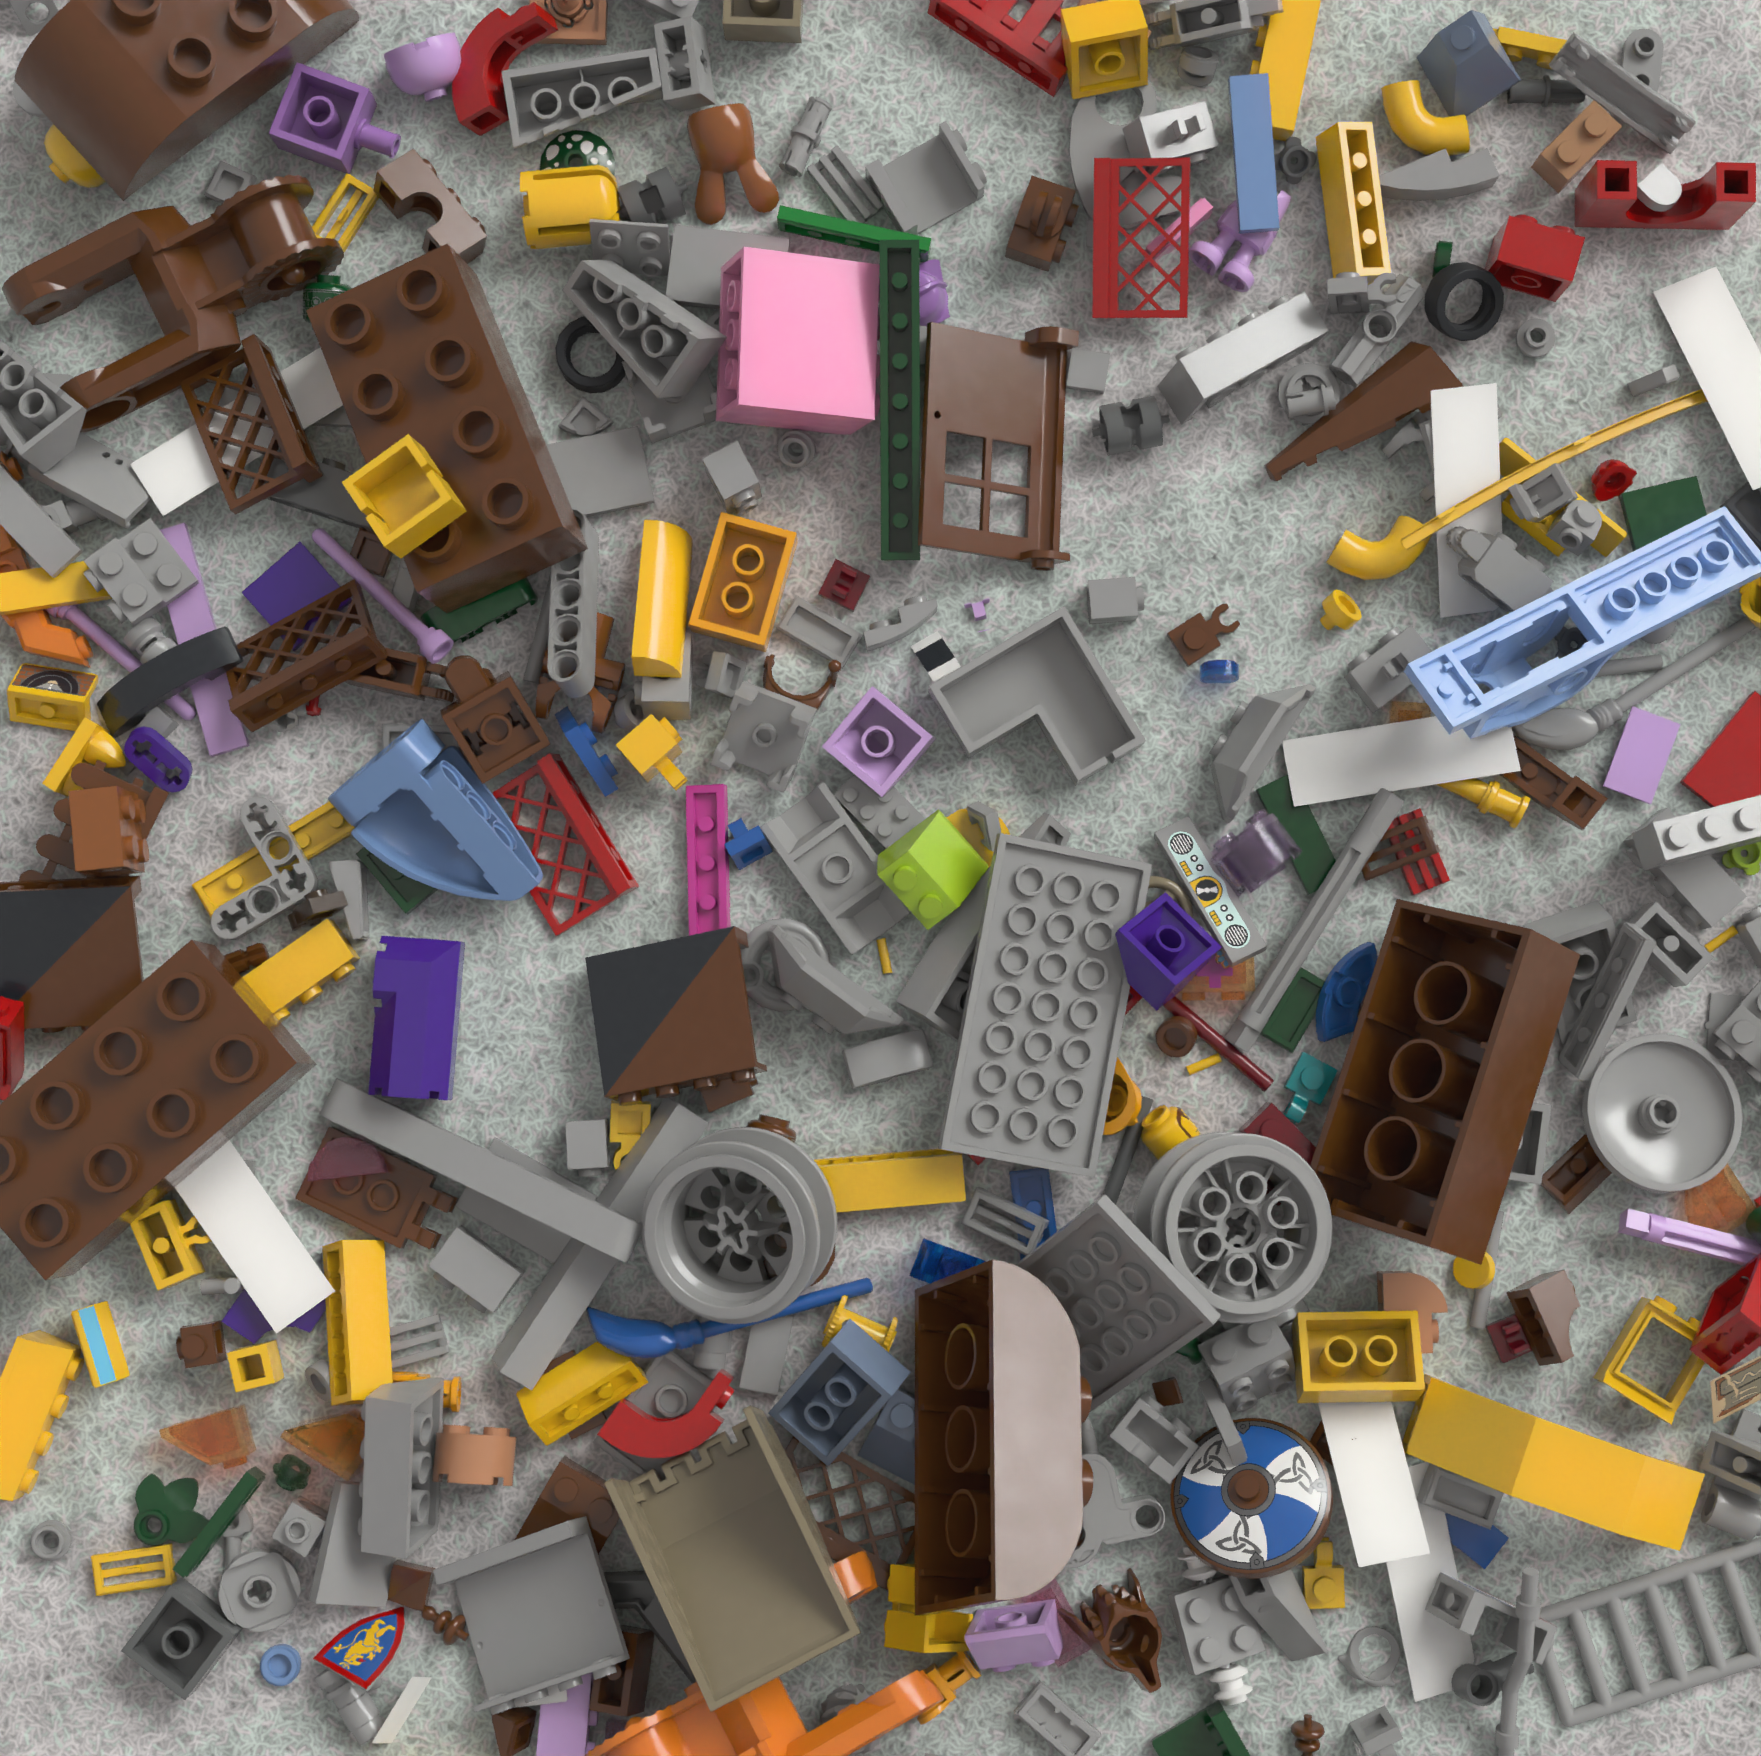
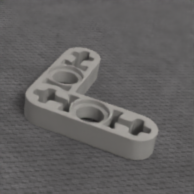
M255 796L245 801L240 809V818L272 876L219 906L214 911L211 917L212 929L217 936L226 940H237L302 903L305 901L304 896L306 894L316 891L318 888L317 875L279 809L272 801L264 797ZM256 805L262 809L268 808L269 812L264 817L270 827L274 828L277 824L280 827L278 830L268 832L262 839H260L259 834L265 833V828L260 822H251L250 819L255 814L253 808ZM283 837L289 843V852L287 856L280 860L274 859L269 853V845L275 838ZM296 858L300 862L292 865L298 875H307L308 880L304 882L306 889L303 892L296 888L290 889L289 885L294 882V878L289 870L284 869L280 873L278 869L279 867L291 864ZM263 891L271 892L275 898V905L268 913L258 912L254 905L256 896ZM245 902L247 911L255 918V921L251 923L250 918L245 916L235 923L237 928L235 932L227 928L222 929L221 925L226 922L224 915L227 912L232 916L243 913L245 910L240 904Z

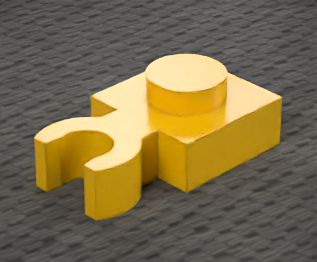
M611 1100L609 1142H620V1146L613 1155L615 1170L620 1166L621 1158L630 1152L640 1138L641 1132L643 1134L650 1124V1101H643L635 1105L619 1106V1101Z

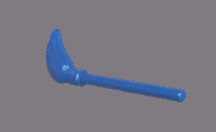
M866 1277L804 1294L778 1314L747 1324H727L711 1320L700 1323L699 1320L695 1319L670 1327L655 1320L619 1317L591 1307H587L586 1312L597 1341L604 1347L627 1357L656 1358L664 1356L676 1348L682 1350L693 1345L703 1344L705 1338L839 1302L843 1295L848 1296L847 1299L865 1295L873 1291L871 1280Z

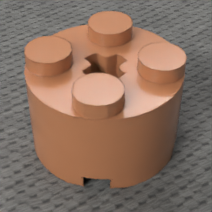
M443 1425V1433H436L432 1482H442L443 1474H448L447 1483L497 1485L498 1477H503V1486H513L517 1437H510V1429L484 1427L483 1435L470 1434L471 1427Z

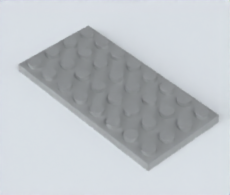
M1003 833L996 835L938 1149L1095 1178L1130 990L1115 933L1145 908L1153 864Z

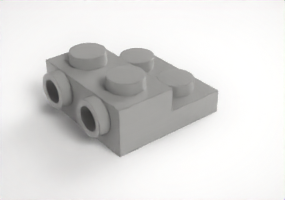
M151 518L119 540L115 537L83 560L89 568L83 573L97 592L103 588L113 599L107 605L121 624L128 619L133 627L142 620L152 617L199 584L196 577Z
M1761 979L1712 1033L1718 1039L1714 1044L1715 1047L1732 1061L1738 1056L1746 1062L1749 1068L1745 1072L1760 1085Z

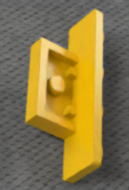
M1504 438L1499 443L1500 474L1503 477L1536 461L1509 438ZM1509 492L1501 502V513L1559 557L1565 548L1547 537L1546 534L1553 520L1569 504L1540 522H1529L1525 518L1520 519L1514 512L1510 504V499L1513 496ZM1576 492L1578 498L1575 499V500H1584V501H1587L1586 499H1584L1581 495H1579V494ZM1598 510L1602 518V525L1590 546L1604 557H1607L1624 540L1627 532Z

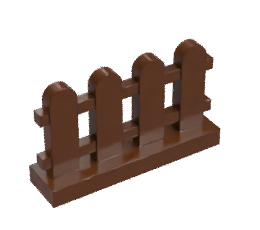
M98 759L94 766L87 763L75 765L71 771V778L76 785L83 789L118 786L138 794V799L143 800L146 811L145 823H141L142 839H147L169 792L154 786L150 793L141 788L144 781L137 777L134 778L132 784L105 772L106 763ZM68 798L56 802L53 809L55 817L59 821L66 823L60 837L53 834H45L37 840V852L49 859L43 872L27 870L20 875L19 882L54 880L52 875L58 864L75 871L73 843L69 842L72 836ZM80 873V874H82V875H84V876H87L86 878H97V877H94V876H90V875H86V874ZM127 874V875H117V876H108V877L129 876V874Z

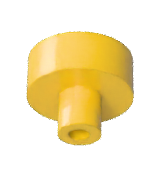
M1334 590L1322 601L1326 614L1320 618V622L1327 630H1331L1336 625L1344 630H1349L1362 617L1355 601L1341 590Z

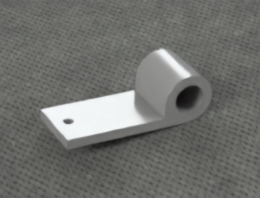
M1741 1409L1731 1435L1761 1443V1415ZM1715 1475L1701 1512V1521L1706 1525L1750 1541L1755 1535H1761V1502L1759 1501L1761 1496Z

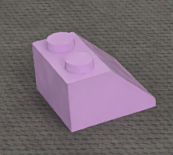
M872 686L822 747L877 794L884 797L916 764L936 738Z
M1055 1599L978 1609L967 1629L965 1641L979 1668H992L994 1672H1005L1014 1669L1017 1664L1031 1663L1033 1667H1043L1054 1663L1055 1659H1059L1064 1644Z

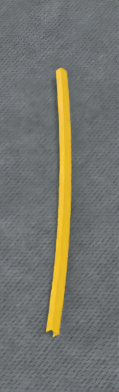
M1702 389L1579 439L1513 472L1449 508L1404 536L1400 540L1401 544L1405 549L1409 550L1450 523L1507 492L1508 488L1515 483L1522 484L1554 463L1561 464L1619 436L1708 401Z

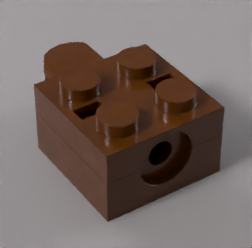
M469 655L454 657L447 664L445 680L457 700L441 709V716L482 784L551 744L509 671L490 681L480 663ZM517 705H519L523 713H520ZM466 735L468 736V738H469L470 741H471L470 744L467 742V740H466V738H465L464 736H466Z

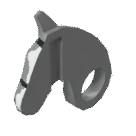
M1148 80V85L1131 88L1140 97L1142 105L1141 113L1137 119L1155 114L1157 112L1156 91ZM1098 95L1079 99L1072 115L1069 142L1070 167L1074 186L1088 216L1086 246L1093 248L1094 158H1131L1122 129L1129 124L1114 125L1102 119L1097 112L1095 104ZM1120 167V185L1131 195L1147 178L1142 172L1136 173L1134 167ZM1156 176L1154 179L1171 194L1181 184L1182 177ZM1152 183L1135 198L1149 214L1166 199ZM1120 191L1121 206L1127 198ZM1180 191V192L1176 195V197L1174 198V200H1175L1180 206H1181V191ZM1170 202L1154 220L1177 214L1179 210ZM1132 203L1120 213V225L1124 229L1141 225L1146 219Z

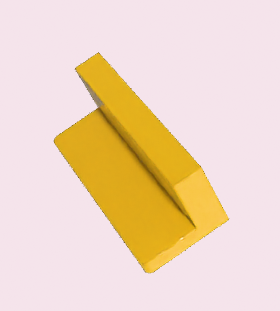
M597 1341L542 1375L532 1390L523 1387L517 1391L516 1396L528 1425L543 1443L548 1446L649 1382L644 1371L633 1357L618 1354Z

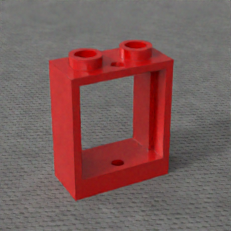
M1761 1253L1718 1285L1712 1292L1689 1350L1720 1375L1761 1346Z

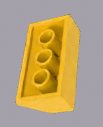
M41 1330L17 1336L0 1377V1499L14 1501L23 1497L24 1493L29 1494L33 1490L39 1476V1471L34 1470L40 1455L45 1456L54 1439V1434L49 1432L54 1418H61L69 1402V1396L64 1395L69 1381H75L78 1378L84 1365V1359L80 1358L81 1346Z

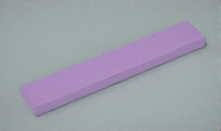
M185 523L160 530L199 582V584L167 605L178 645L216 629L188 527ZM226 672L212 681L203 678L190 686L209 755L214 757L250 746L244 724L230 710L228 700L233 697Z

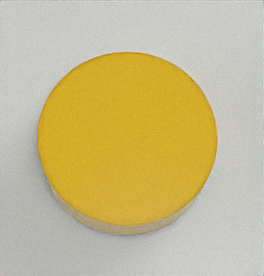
M1485 1252L1481 1265L1456 1257L1453 1263V1274L1457 1282L1463 1287L1482 1289L1492 1282L1495 1275V1263L1487 1252Z

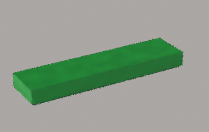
M782 205L779 207L777 223L780 231L879 252V240H919L920 262H926L929 259L932 238Z

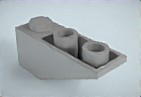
M1292 1569L1265 1578L1247 1579L1229 1576L1241 1604L1291 1661L1323 1654L1328 1651Z

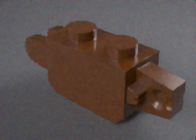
M385 648L388 658L345 681L349 685L421 701L429 698L453 703L454 694L449 690L428 687L431 674L445 678L446 666L432 664L426 657L389 648Z

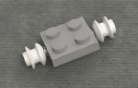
M1184 1545V1552L1177 1555V1559L1186 1561L1188 1569L1181 1575L1186 1579L1196 1581V1585L1168 1594V1599L1188 1674L1198 1675L1217 1668L1209 1677V1681L1218 1683L1220 1688L1214 1694V1699L1223 1700L1224 1705L1244 1702L1247 1700L1246 1694L1251 1692L1253 1687L1243 1684L1242 1677L1248 1673V1669L1235 1664V1661L1265 1651L1258 1622L1241 1604L1229 1575L1213 1579L1212 1576L1217 1571L1200 1561Z

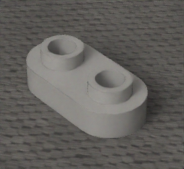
M1638 29L1632 32L1623 45L1620 64L1621 67L1656 92H1658L1664 50L1661 37L1650 29ZM1639 43H1646L1650 47V52L1642 51Z

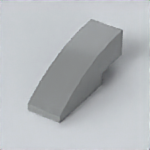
M1445 148L1379 175L1381 196L1384 198L1427 201L1469 195L1493 187L1500 175L1488 148L1454 162H1451Z

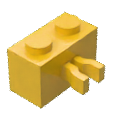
M650 714L616 744L620 752L647 783L659 772L675 791L688 781L672 763L682 753L678 743L683 739L665 717L658 722Z
M175 1199L165 1200L150 1206L130 1223L157 1290L170 1288L206 1272L194 1244L212 1242L208 1235H190L189 1232L197 1229L199 1222L193 1216L186 1224Z

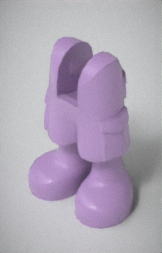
M1283 190L1277 196L1279 223L1291 200V196ZM1235 200L1217 221L1220 234L1211 243L1205 241L1193 243L1189 249V257L1197 267L1213 276L1235 241H1240V248L1231 261L1224 266L1218 276V280L1235 291L1247 292L1254 284V276L1249 270L1253 257L1264 255L1267 252L1278 231L1239 234L1237 200Z

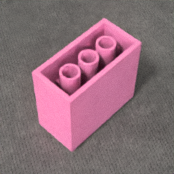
M743 247L721 267L719 332L727 338L718 349L716 421L851 435L875 420L880 409V396L876 393V378L880 374V355H877V340L880 338V316H878L880 264Z

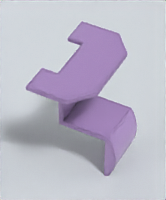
M983 599V601L973 604L967 603L964 606L965 609L972 607L975 621L987 619L984 604L989 603L990 599Z

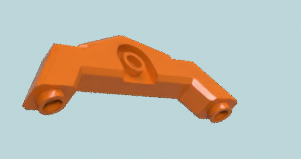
M1 451L0 461L9 469L8 472L17 482L24 479L23 471L15 457L9 459ZM0 524V573L31 569L24 549ZM45 609L1 615L9 626L16 630L23 651L32 655L91 668L87 659L93 657V651L87 638L84 635L78 637L77 632L71 629L53 625Z

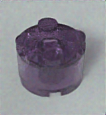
M1265 809L1250 817L1245 822L1247 826L1239 835L1235 836L1233 832H1230L1213 845L1215 849L1211 852L1213 857L1210 861L1239 899L1244 897L1245 887H1247L1250 893L1255 891L1286 868L1283 863L1291 856L1295 860L1303 852L1274 813L1268 815Z

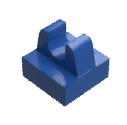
M742 818L727 825L734 839L724 845L738 870L773 852L759 825L748 831Z

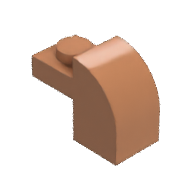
M1377 1271L1378 1311H1418L1421 1352L1433 1353V1343H1438L1439 1326L1437 1319H1432V1313H1448L1446 1300L1440 1289L1428 1278L1412 1272Z

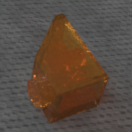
M245 1404L172 1424L159 1430L162 1439L210 1466L222 1462L224 1469L247 1463L246 1455L256 1451Z

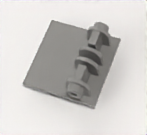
M590 219L593 260L611 259L630 273L642 274L649 278L658 277L659 275L668 276L672 242H669L668 224Z

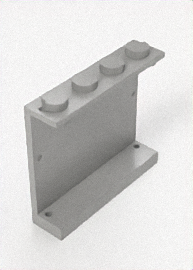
M586 1516L557 1524L433 1570L437 1586L454 1581L488 1698L483 1699L484 1703L473 1706L474 1712L489 1707L492 1715L515 1707L513 1700L515 1698L524 1696L526 1703L549 1696L547 1687L558 1684L560 1692L583 1684L582 1675L592 1672L593 1678L596 1680L616 1673L615 1664L630 1659Z

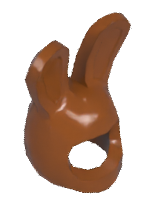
M735 103L704 109L689 115L687 122L688 136L701 170L695 199V212L698 219L710 225L718 223L723 219L726 213L724 174L737 171L742 187L752 208L763 213L772 211L779 201L778 191L766 171L756 160L753 122L748 108L743 103Z

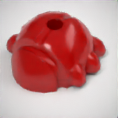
M1610 459L1602 462L1591 477L1593 483L1592 491L1596 499L1607 501L1615 496H1619L1633 484L1632 480L1637 474L1636 470L1629 468L1627 464L1620 460Z

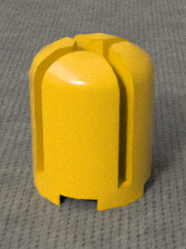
M591 165L520 172V192L527 193V195H523L524 216H522L527 246L531 245L530 249L590 245V219L621 221L620 214L617 213V211L621 210L617 181L607 167Z

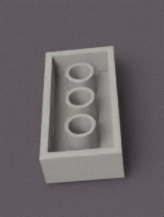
M855 774L834 794L837 801L885 849L925 820L895 787L884 797H881Z

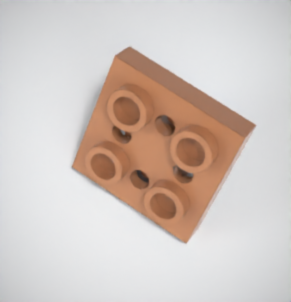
M530 0L529 5L535 2L555 18L558 31L535 44L607 45L608 0ZM585 3L587 7H590L591 3L594 5L591 10L583 8ZM570 20L574 22V25L571 28H565L563 26L564 24H566L567 26L571 25Z

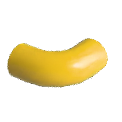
M1418 80L1397 82L1381 88L1383 106L1390 127L1406 146L1425 155H1431L1445 148L1449 156L1469 153L1470 138L1465 114L1449 117H1435L1429 114L1422 102L1420 81Z
M1402 515L1398 516L1386 537L1379 541H1367L1346 529L1326 563L1345 574L1363 580L1388 579L1407 570L1423 553L1432 535L1409 550L1405 549L1400 540L1423 524L1413 518Z

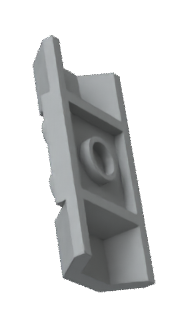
M824 782L784 813L760 827L851 955L870 944L912 913L877 875L878 856Z

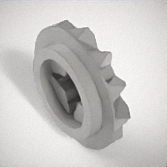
M1303 363L1291 368L1283 376L1277 390L1279 407L1284 410L1287 416L1285 394L1302 392V380H1304L1305 385H1308L1310 390L1320 389V384H1324L1325 387L1332 386L1336 404L1340 400V387L1336 377L1327 368L1315 363ZM1324 413L1293 417L1292 420L1300 422L1303 426L1314 424Z

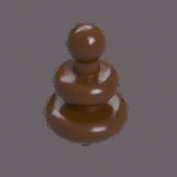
M427 1606L423 1612L421 1611L424 1620L434 1623L433 1631L435 1634L444 1632L442 1640L446 1646L454 1644L458 1638L463 1641L468 1639L469 1634L463 1631L466 1626L463 1614L457 1615L452 1620V1613L449 1610H444L439 1614L433 1606Z
M1305 1714L1304 1720L1294 1722L1291 1726V1733L1297 1738L1295 1740V1747L1303 1752L1301 1756H1313L1312 1753L1320 1748V1741L1318 1739L1325 1733L1323 1725L1313 1721L1310 1714Z

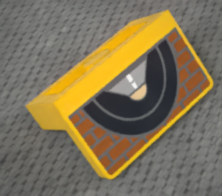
M22 663L7 688L10 721L76 731L84 717L91 720L89 699L98 684V675Z

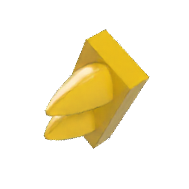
M84 717L42 784L68 797V791L83 790L71 778V771L75 765L79 763L95 765L98 759L106 763L105 768L126 766L125 756L116 740L108 734L109 730Z

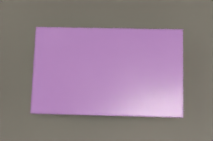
M1632 706L1603 787L1651 804L1681 724Z

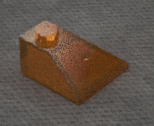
M355 1409L298 1422L284 1430L280 1438L346 1481L351 1480L364 1469V1460L360 1457V1446L365 1437V1421L362 1420L361 1412Z

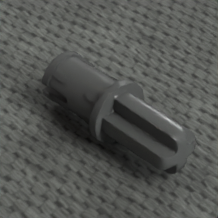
M1544 75L1542 79H1521L1520 82L1507 90V104L1542 103V107H1547L1549 103H1582L1585 100L1586 94L1568 80H1550L1548 75Z

